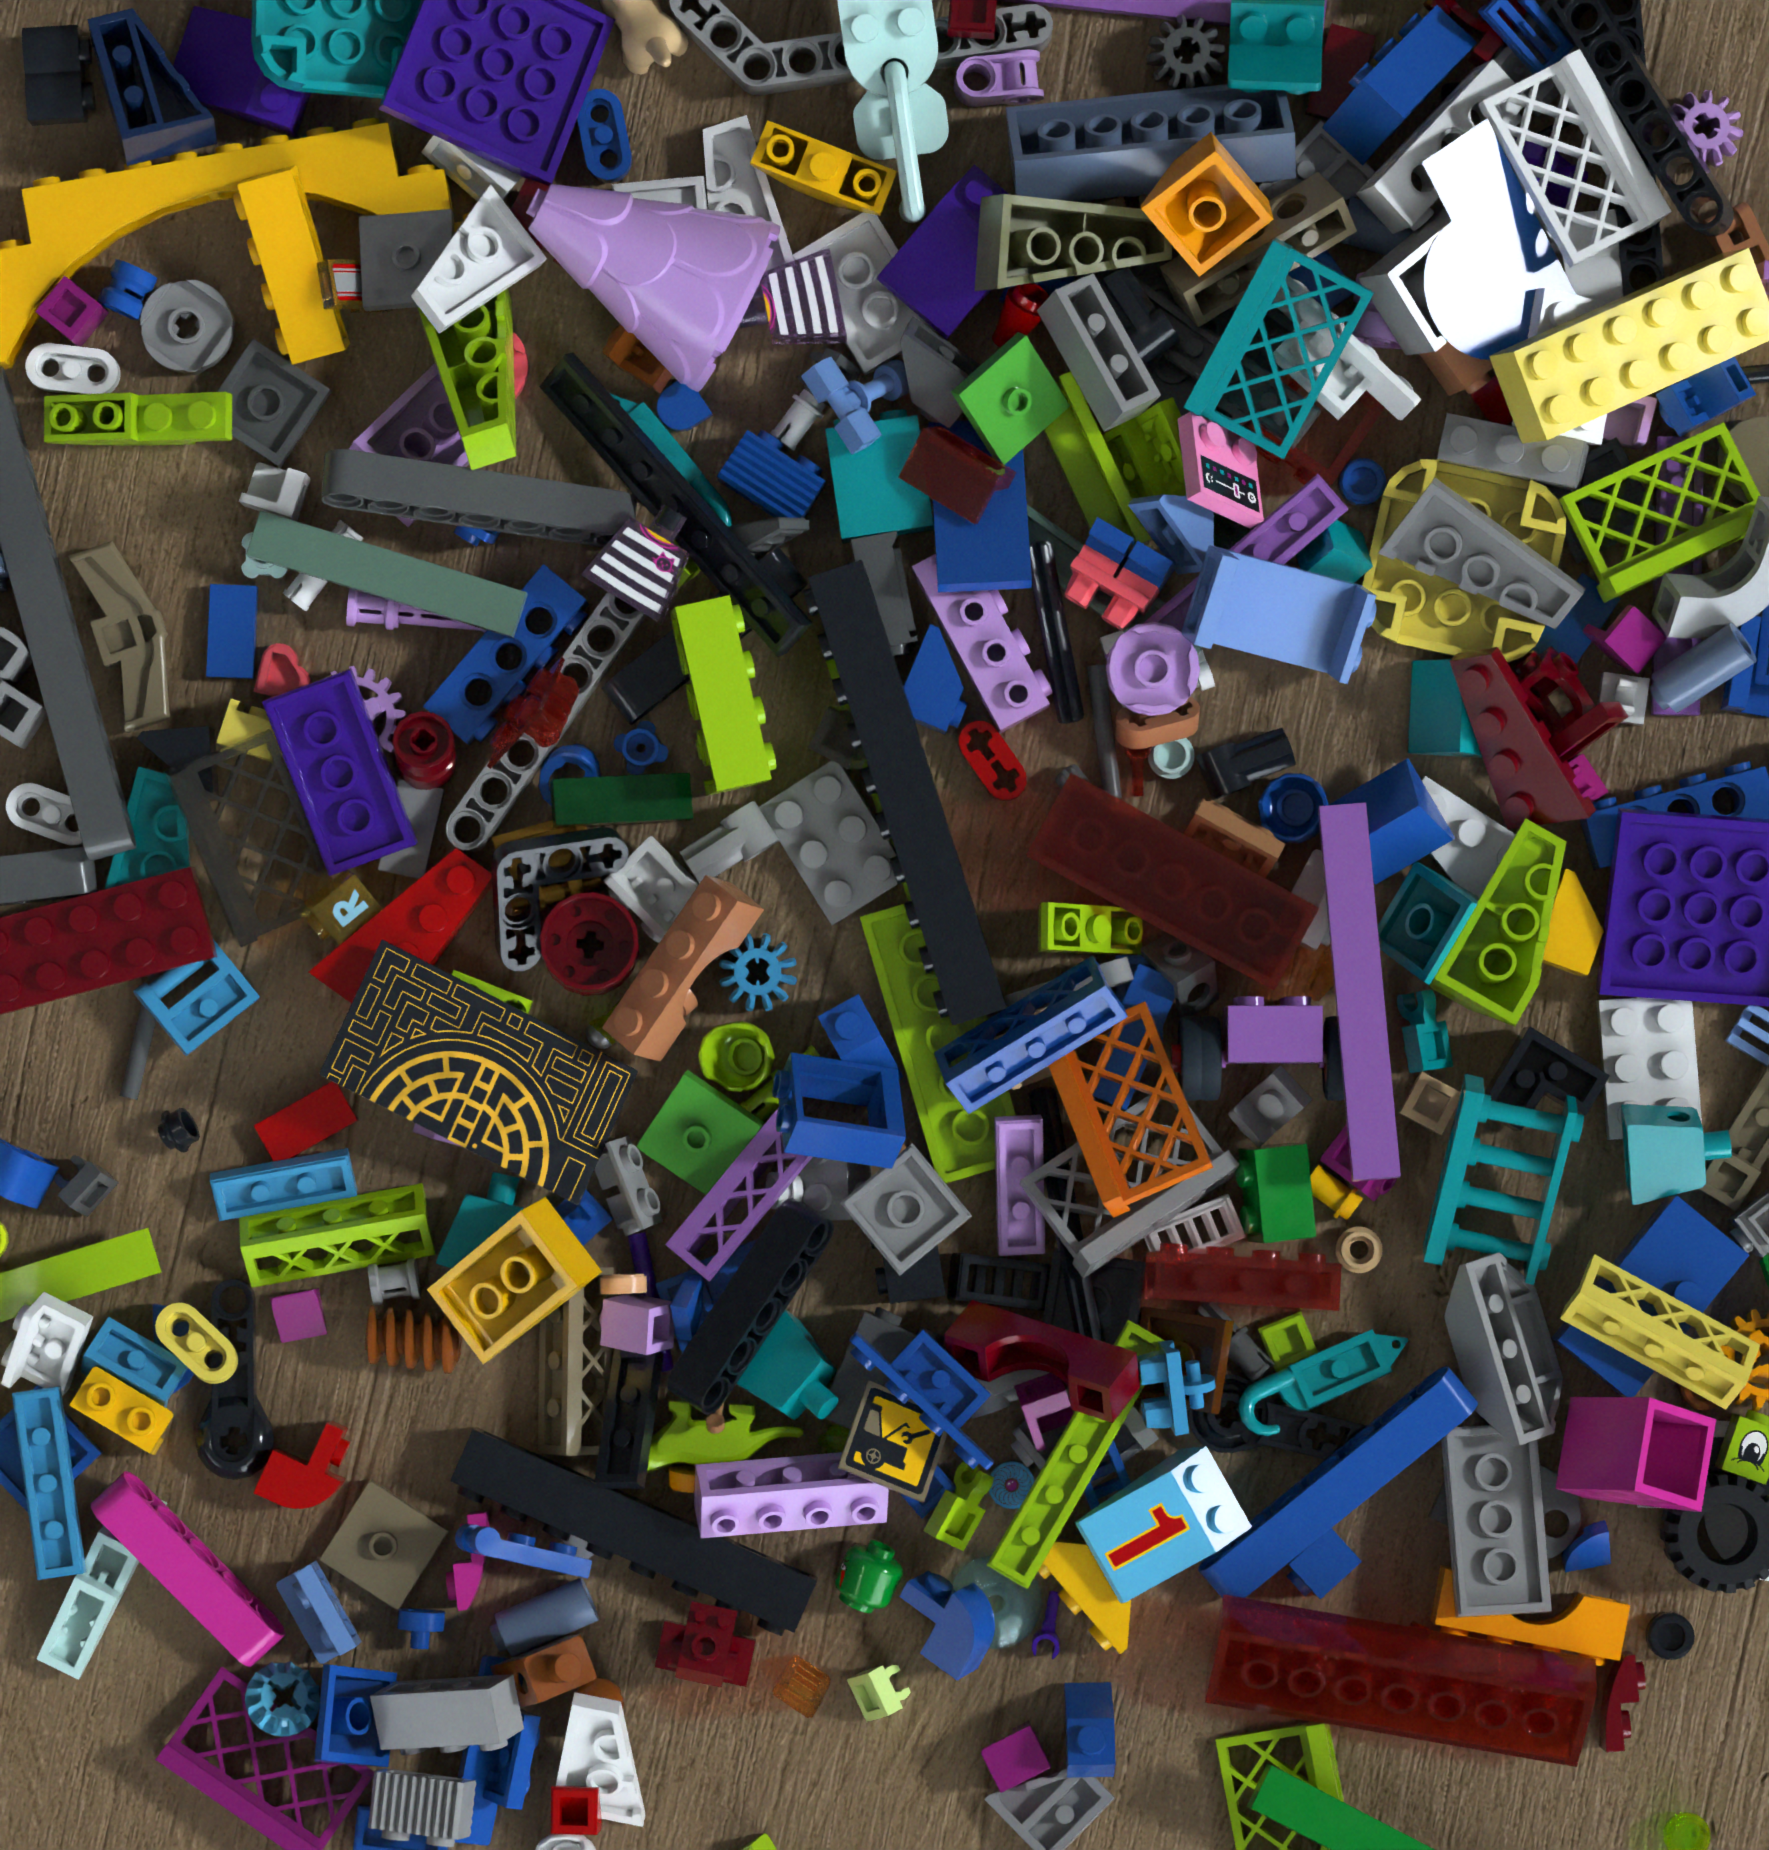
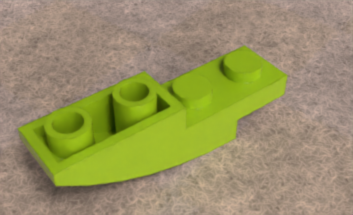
M129 392L44 396L45 443L120 446L194 445L195 442L232 440V394L228 392L137 395Z

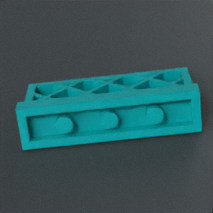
M1275 238L1183 408L1198 416L1202 415L1284 459L1375 292L1292 248L1293 246ZM1294 262L1312 270L1317 290L1291 297L1286 277ZM1320 275L1336 284L1323 287ZM1282 286L1285 299L1273 303ZM1345 288L1361 297L1352 314L1333 319L1325 293ZM1320 295L1327 322L1301 329L1293 303ZM1288 305L1295 331L1269 339L1263 320L1268 310ZM1347 322L1338 338L1335 325ZM1329 327L1334 343L1331 354L1310 361L1303 335ZM1260 328L1263 341L1251 344L1256 332ZM1297 337L1304 363L1278 371L1271 344ZM1265 346L1273 373L1246 380L1241 360L1247 351ZM1325 363L1316 379L1312 367ZM1307 369L1312 389L1307 397L1288 403L1280 376ZM1237 370L1241 382L1228 386ZM1274 378L1282 405L1256 412L1249 386ZM1243 388L1250 414L1231 419L1215 410L1224 393ZM1302 405L1293 421L1290 408ZM1284 410L1289 431L1282 444L1279 445L1263 436L1258 418ZM1252 420L1255 431L1240 423Z

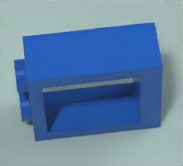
M790 1052L784 1069L777 1070L772 1087L773 1097L779 1099L776 1130L777 1132H782L784 1152L892 1169L906 1139L898 1069ZM802 1097L866 1106L869 1126L804 1116Z

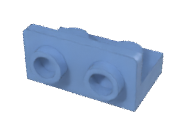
M317 1560L277 1582L276 1587L320 1664H324L338 1655H343L362 1642Z

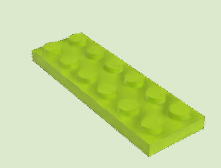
M904 904L861 916L860 921L934 1170L945 1183H950L995 1169L994 1117L1016 1116L1009 1090L968 1114L945 1084L934 1055L935 1051L986 1021L987 1016L984 1015L953 1026L950 1017L941 1019L933 996L934 991L941 990L936 973L926 974L918 947L926 945L921 927L912 930ZM966 1052L951 1061V1065L954 1066L967 1058L970 1052Z

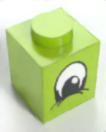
M1750 1409L1747 1410L1745 1417L1732 1414L1714 1467L1766 1485L1769 1478V1416Z

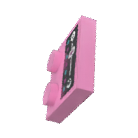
M1191 411L1178 418L1187 500L1250 529L1263 522L1264 517L1256 461L1257 451L1254 443Z

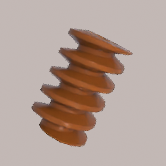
M374 1305L370 1306L365 1334V1350L367 1351L370 1364L377 1365L383 1353H385L389 1367H396L401 1356L404 1355L407 1369H415L422 1357L426 1371L432 1372L440 1359L444 1373L451 1374L460 1359L463 1337L457 1329L451 1328L450 1320L445 1314H443L438 1326H433L430 1312H425L419 1324H414L412 1311L406 1309L401 1321L398 1322L395 1320L393 1307H388L382 1319H377Z

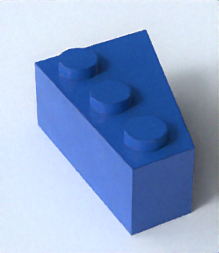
M1438 5L1424 18L1416 13L1398 32L1403 39L1398 43L1392 37L1373 57L1378 64L1373 68L1367 62L1348 83L1354 90L1322 127L1362 166L1389 135L1391 136L1401 126L1402 122L1425 101L1477 44Z

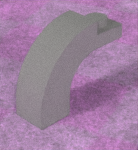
M1758 496L1744 541L1737 553L1724 565L1711 572L1699 575L1664 573L1651 614L1668 637H1709L1729 623H1733L1736 627L1746 623L1769 605V497Z

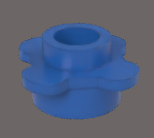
M641 721L637 725V729L630 731L627 735L619 734L614 740L615 750L623 754L627 761L626 769L632 775H642L646 767L655 762L663 763L668 757V748L660 744L655 735L656 728L649 721ZM639 744H644L646 747L642 753L637 751Z

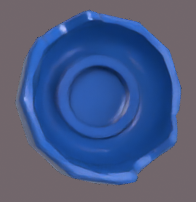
M1285 773L1270 781L1258 801L1261 826L1271 831L1276 839L1283 843L1300 844L1314 838L1320 832L1318 808L1319 806L1329 805L1325 790L1318 781L1302 773Z

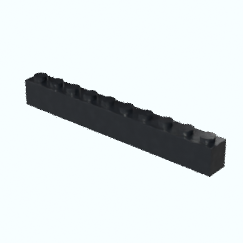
M859 560L810 576L808 580L811 588L803 590L811 617L820 614L825 629L824 633L817 635L825 661L834 659L840 677L832 679L833 687L840 706L849 704L854 722L846 724L854 751L863 748L868 767L861 769L862 777L869 796L877 793L883 811L875 813L883 840L892 838L897 856L889 858L897 884L906 882L912 899L904 903L911 928L913 930L921 927L926 945L918 947L926 974L936 973L941 990L934 991L933 996L941 1019L950 1017L953 1026L1006 1009L1005 999L864 562Z

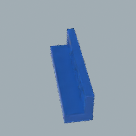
M1092 955L935 1051L934 1055L945 1084L966 1112L970 1114L1124 1020L1128 1015L1124 1006L1107 984L1100 965ZM1092 976L1093 981L1073 991L1077 984ZM1046 1003H1049L1048 1007L1044 1011L1040 1012L1037 1015H1034L1035 1011L1039 1007L1043 1006ZM1005 1028H1009L1005 1035L993 1040L997 1033ZM966 1052H970L967 1058L954 1066L951 1065V1061Z

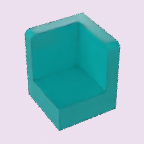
M1338 520L1296 554L1300 569L1351 583L1356 582L1373 567L1363 533Z

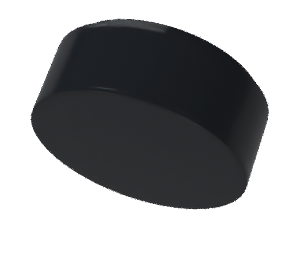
M1662 1612L1654 1616L1648 1623L1645 1633L1646 1642L1650 1650L1666 1660H1676L1684 1657L1691 1650L1695 1639L1691 1623L1685 1617L1675 1612Z

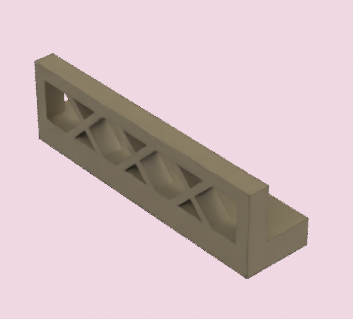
M599 1267L602 1273L597 1276V1297L591 1305L584 1298L583 1287L569 1300L540 1321L538 1454L561 1456L599 1454L612 1366V1348L600 1345L601 1327L599 1320L603 1309V1299L613 1297V1294H600V1277L602 1275L614 1274V1267ZM591 1323L597 1331V1343L589 1352L583 1344V1332ZM590 1370L596 1377V1390L588 1399L582 1391V1379ZM588 1417L595 1424V1445H581L582 1425Z

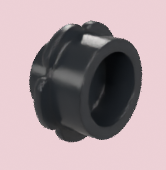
M179 1108L171 1113L166 1110L161 1114L162 1123L158 1125V1133L162 1142L169 1149L176 1148L180 1152H187L191 1144L200 1138L199 1130L193 1117L184 1108Z

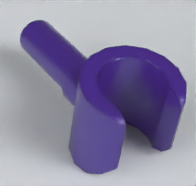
M1049 1590L1042 1627L1032 1637V1652L1034 1656H1036L1037 1643L1042 1639H1049L1054 1643L1052 1659L1059 1653V1637L1055 1632V1622L1060 1601L1059 1592Z

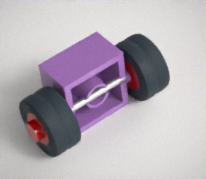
M1260 996L1233 998V1006L1222 1008V1043L1221 1026L1218 1017L1184 1016L1180 1018L1178 1044H1171V1064L1174 1071L1178 1072V1081L1186 1101L1199 1099L1204 1101L1218 1100L1221 1092L1222 1068H1225L1226 1064L1317 1063L1319 1068H1322L1325 1099L1330 1101L1344 1100L1337 1016L1326 1017L1323 1025V1006H1311V997L1280 998V1006H1264V997Z

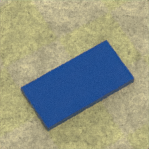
M969 420L955 421L950 429L940 422H928L938 593L1032 588L1023 449L1005 465H1001L994 461Z

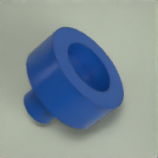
M421 1608L398 1609L397 1629L411 1631L410 1648L429 1649L430 1632L444 1631L445 1611Z

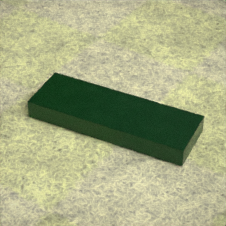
M690 772L561 778L550 781L553 827L690 821L693 819Z

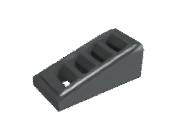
M776 517L727 526L756 559L810 529L809 520L790 517Z

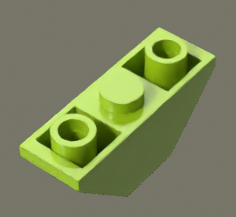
M1041 902L1038 906V952L1141 955L1143 935L1142 908Z

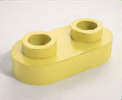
M173 1303L159 1313L155 1324L158 1338L200 1380L210 1384H218L228 1380L234 1374L238 1365V1355L234 1346L194 1307L186 1303ZM184 1321L189 1323V1331L186 1335L182 1337L174 1335L173 1328L178 1322ZM213 1353H219L223 1356L222 1364L217 1368H209L206 1364L207 1358Z

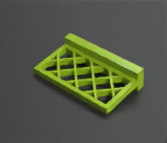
M1723 422L1561 497L1559 501L1600 582L1596 588L1603 602L1606 603L1662 577L1664 573L1677 570L1745 538L1758 496L1761 495ZM1714 438H1717L1725 454L1721 469L1697 460L1702 444ZM1693 448L1690 457L1681 454ZM1670 459L1687 466L1681 487L1657 479L1662 462ZM1729 466H1731L1734 474L1728 472ZM1653 467L1650 476L1641 473L1642 471ZM1694 469L1718 477L1711 499L1688 490ZM1631 478L1647 484L1640 506L1617 498L1623 480ZM1725 480L1741 486L1749 503L1734 508L1718 502ZM1612 486L1610 494L1601 492V490ZM1654 487L1677 496L1671 518L1647 509ZM1591 497L1607 503L1600 525L1583 519L1575 502ZM1684 499L1708 507L1702 525L1694 527L1678 521ZM1613 506L1637 515L1630 536L1607 528ZM1715 510L1724 513L1713 519ZM1644 518L1668 526L1661 544L1654 546L1637 539ZM1675 529L1684 532L1672 538ZM1590 531L1597 533L1595 540L1593 539ZM1604 536L1627 545L1622 562L1607 568L1599 551ZM1634 548L1644 551L1632 557Z
M1328 1717L1313 1719L1307 1723L1215 1739L1236 1850H1247V1845L1256 1832L1277 1846L1279 1850H1294L1288 1845L1296 1832L1291 1831L1283 1842L1261 1826L1266 1819L1265 1816L1262 1815L1256 1823L1240 1812L1238 1799L1247 1786L1255 1790L1257 1783L1252 1779L1266 1759L1284 1772L1344 1802ZM1300 1735L1303 1756L1294 1769L1270 1753L1280 1738ZM1272 1740L1267 1749L1256 1743ZM1246 1744L1262 1755L1248 1776L1231 1765L1228 1747ZM1304 1762L1308 1779L1298 1772ZM1234 1776L1243 1782L1242 1786L1239 1788L1237 1792L1234 1782ZM1242 1822L1252 1829L1246 1839ZM1323 1846L1320 1848V1850H1329Z

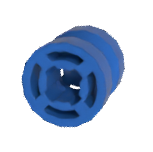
M115 259L110 270L112 280L108 287L102 288L97 302L120 315L139 321L144 307L142 301L145 294L152 292L158 278L130 263Z

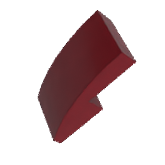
M1622 1651L1620 1661H1614L1603 1693L1599 1735L1600 1748L1606 1753L1625 1751L1624 1739L1631 1738V1721L1629 1711L1621 1710V1704L1639 1702L1638 1690H1645L1646 1688L1643 1662H1636L1635 1654L1630 1651Z

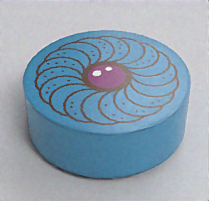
M1006 1461L1000 1463L990 1473L994 1480L989 1493L998 1505L1009 1509L1019 1508L1034 1483V1477L1031 1471L1020 1462Z

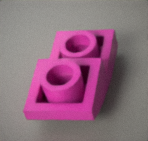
M489 1510L470 1512L467 1514V1523L464 1524L490 1527ZM471 1553V1559L457 1560L453 1563L454 1572L446 1573L449 1601L457 1600L458 1611L468 1610L471 1606L484 1575L487 1556Z

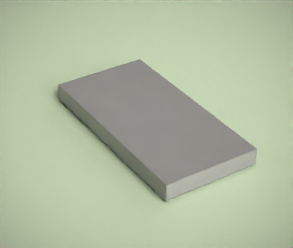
M1491 1425L1454 1428L1441 1439L1456 1618L1551 1612L1537 1440L1514 1447Z

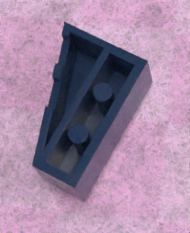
M133 8L87 19L92 48L127 166L217 144L214 117L206 107L201 105L190 90L189 83L182 74L179 75L167 59L165 51Z

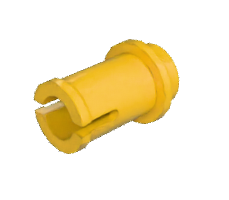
M1319 1164L1310 1175L1312 1195L1335 1212L1333 1217L1337 1219L1340 1215L1345 1220H1348L1363 1200V1197L1356 1193L1358 1189L1356 1187L1350 1189L1324 1170Z

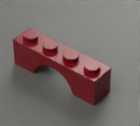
M971 1300L944 1334L946 1351L975 1378L991 1382L1001 1375L1018 1370L1032 1369L1049 1372L1061 1378L1069 1386L1071 1410L1111 1423L1115 1421L1140 1388L1137 1352L975 1300Z

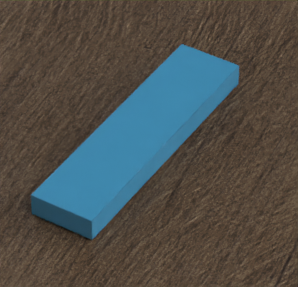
M61 1386L12 1393L37 1580L86 1573Z

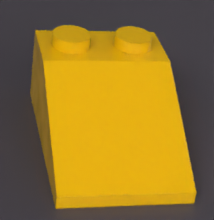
M544 1197L519 1211L432 1284L427 1291L482 1364H485L602 1273V1270L548 1199Z

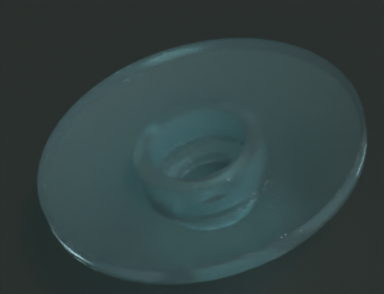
M988 1555L977 1558L965 1565L954 1578L952 1585L953 1589L958 1591L971 1583H975L987 1598L992 1595H999L1004 1599L1003 1609L999 1612H993L995 1632L989 1649H1002L1019 1643L1032 1632L1041 1613L1042 1598L1035 1577L1029 1588L1025 1589L986 1566L992 1556Z

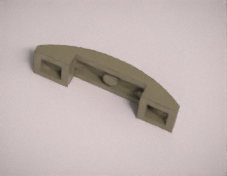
M1769 1065L1727 1129L1730 1134L1732 1157L1709 1160L1705 1167L1706 1185L1699 1188L1737 1211L1760 1175V1168L1769 1155Z

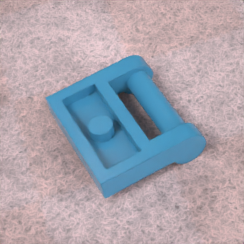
M215 941L217 958L165 971L149 985L144 982L133 991L140 1003L152 1014L185 1056L193 1052L260 998L258 993ZM208 961L211 962L218 971L168 1009L160 999Z

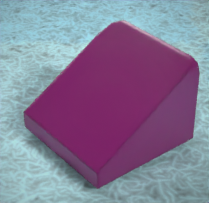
M319 1288L270 1298L281 1343L328 1334Z

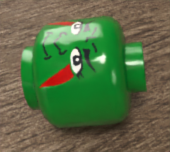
M870 1540L868 1545L855 1544L849 1547L834 1579L836 1588L841 1592L839 1599L853 1609L864 1613H872L874 1609H882L888 1606L903 1576L901 1564L893 1558L895 1550L877 1540Z

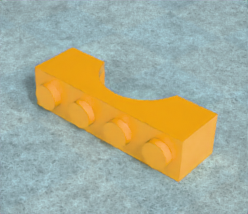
M1440 1565L1430 1621L1436 1625H1441L1440 1634L1468 1639L1469 1631L1486 1634V1643L1514 1648L1515 1640L1532 1643V1652L1560 1657L1562 1649L1579 1653L1578 1661L1606 1666L1607 1659L1620 1661L1630 1605L1624 1601L1578 1592L1565 1610L1545 1620L1530 1621L1513 1615L1456 1618L1452 1567Z

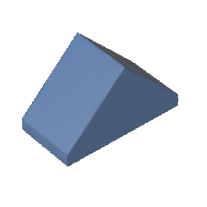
M1163 494L1133 498L1128 506L1164 556L1174 562L1176 573L1179 575L1200 572L1208 546H1214V512L1187 500V496Z

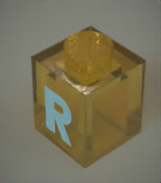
M350 870L339 873L303 903L311 913L305 920L318 937L323 941L330 936L339 945L382 910L381 906Z

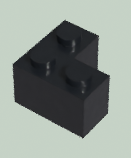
M1529 1026L1521 1030L1487 1086L1485 1094L1491 1095V1101L1530 1109L1536 1108L1543 1095L1563 1107L1566 1095L1576 1097L1578 1114L1586 1116L1610 1075ZM1500 1122L1513 1131H1522L1524 1126Z

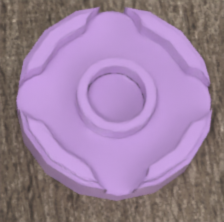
M1158 622L1138 624L1121 634L1109 651L1105 668L1108 686L1117 701L1133 713L1147 716L1169 714L1185 704L1196 689L1200 672L1197 651L1192 643L1175 627Z

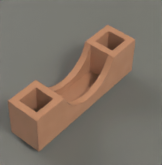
M705 875L602 1029L633 1055L661 1062L686 1025L683 1017V1005L695 979L719 955L741 945L764 909L734 884Z

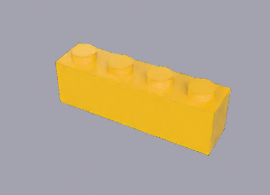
M293 165L242 180L237 184L239 192L233 194L234 204L240 220H248L253 237L247 239V245L253 264L255 266L261 265L265 275L266 283L261 284V291L267 309L269 311L275 309L280 327L275 328V337L281 354H289L291 364L294 365L346 350L350 345L349 337L297 166Z

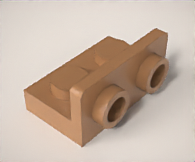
M1207 797L1201 799L1182 835L1262 880L1266 878L1285 846V843L1276 839L1274 834L1268 829L1251 822L1231 811L1226 806L1218 804Z

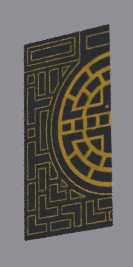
M381 940L319 1074L578 1205L638 1071L385 940Z

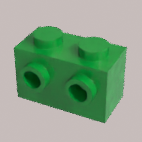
M1282 1143L1238 1149L1239 1160L1237 1162L1239 1167L1235 1171V1176L1239 1187L1242 1188L1244 1206L1240 1209V1223L1244 1233L1247 1234L1248 1242L1272 1243L1316 1237L1307 1144Z

